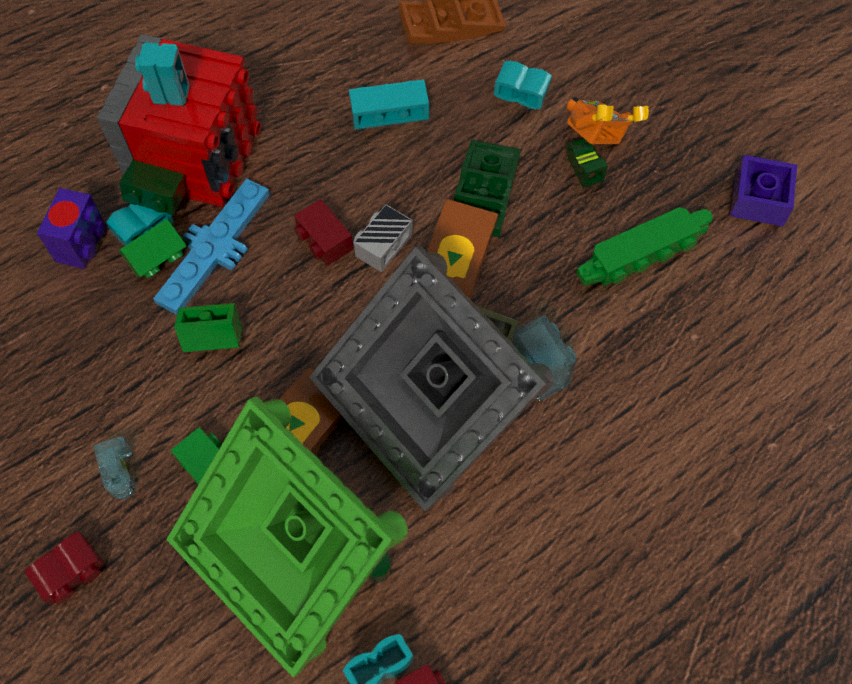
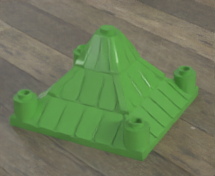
M258 397L248 399L166 540L294 678L303 671L310 661L324 652L326 648L325 637L385 553L405 540L407 525L403 517L394 511H387L376 516L308 448H305L286 429L289 426L291 414L285 402L280 399L262 402Z

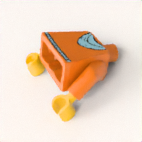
M573 97L566 106V109L571 112L567 121L568 125L590 144H620L626 130L633 121L638 122L648 119L649 107L634 106L633 115L630 112L619 114L613 110L614 106H607L598 100H580L577 97Z

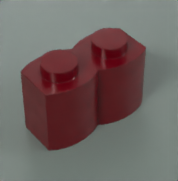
M77 531L60 542L51 552L32 563L24 573L43 601L54 605L55 603L62 604L70 599L74 594L73 590L79 584H87L100 575V569L105 563L87 538Z

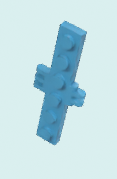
M246 178L210 226L203 225L200 228L192 224L189 227V231L192 234L186 232L182 238L189 243L188 247L191 251L153 298L157 305L177 315L178 309L186 307L217 264L229 270L234 269L236 265L233 261L239 262L242 258L238 252L245 254L248 250L244 244L236 241V239L270 196L269 189Z

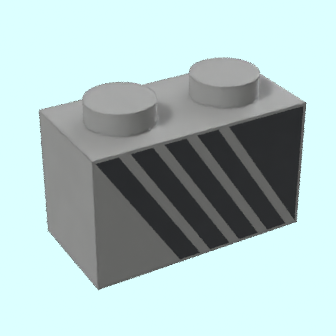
M385 205L380 212L377 211L373 214L369 225L364 231H359L353 241L355 257L382 272L413 235L412 219Z

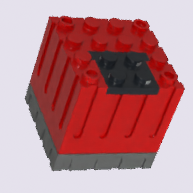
M141 34L136 46L127 59L125 67L119 74L115 82L116 84L111 89L102 110H100L97 116L105 138L110 144V149L117 159L121 173L124 175L132 160L184 174L186 194L183 198L224 207L227 198H231L233 195L236 177H240L243 172L245 156L249 157L251 154L254 136L258 137L261 130V122L256 118L257 106L253 104V88L248 85L249 71L244 68V57ZM145 42L158 43L159 46L162 44H176L190 85L187 100L183 106L170 105V103H167V105L154 104L149 92L144 91L143 75L136 71L135 60L136 56L140 55L142 45Z

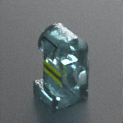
M121 436L94 445L105 489L116 499L122 500L130 497L136 488V482L128 473L125 457L132 455L130 444Z

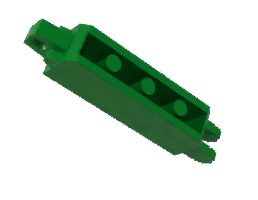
M679 207L595 245L592 259L578 267L576 274L584 286L601 282L603 286L612 282L617 284L634 272L641 273L648 269L651 264L658 261L665 262L675 253L682 250L686 252L695 247L699 236L702 233L705 234L709 228L708 225L713 219L712 212L703 209L690 214L687 209Z

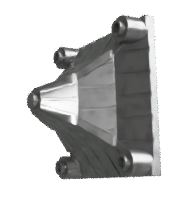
M415 246L309 378L424 511H427L438 500L451 494L454 489V482L459 479L536 396L550 390L553 385V375L546 365L542 363L531 364L450 277L446 275L447 263L443 256L438 253H427L422 246Z

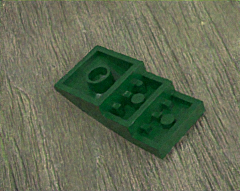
M471 140L461 168L460 180L455 191L454 201L497 213L498 220L492 236L500 238L521 149Z

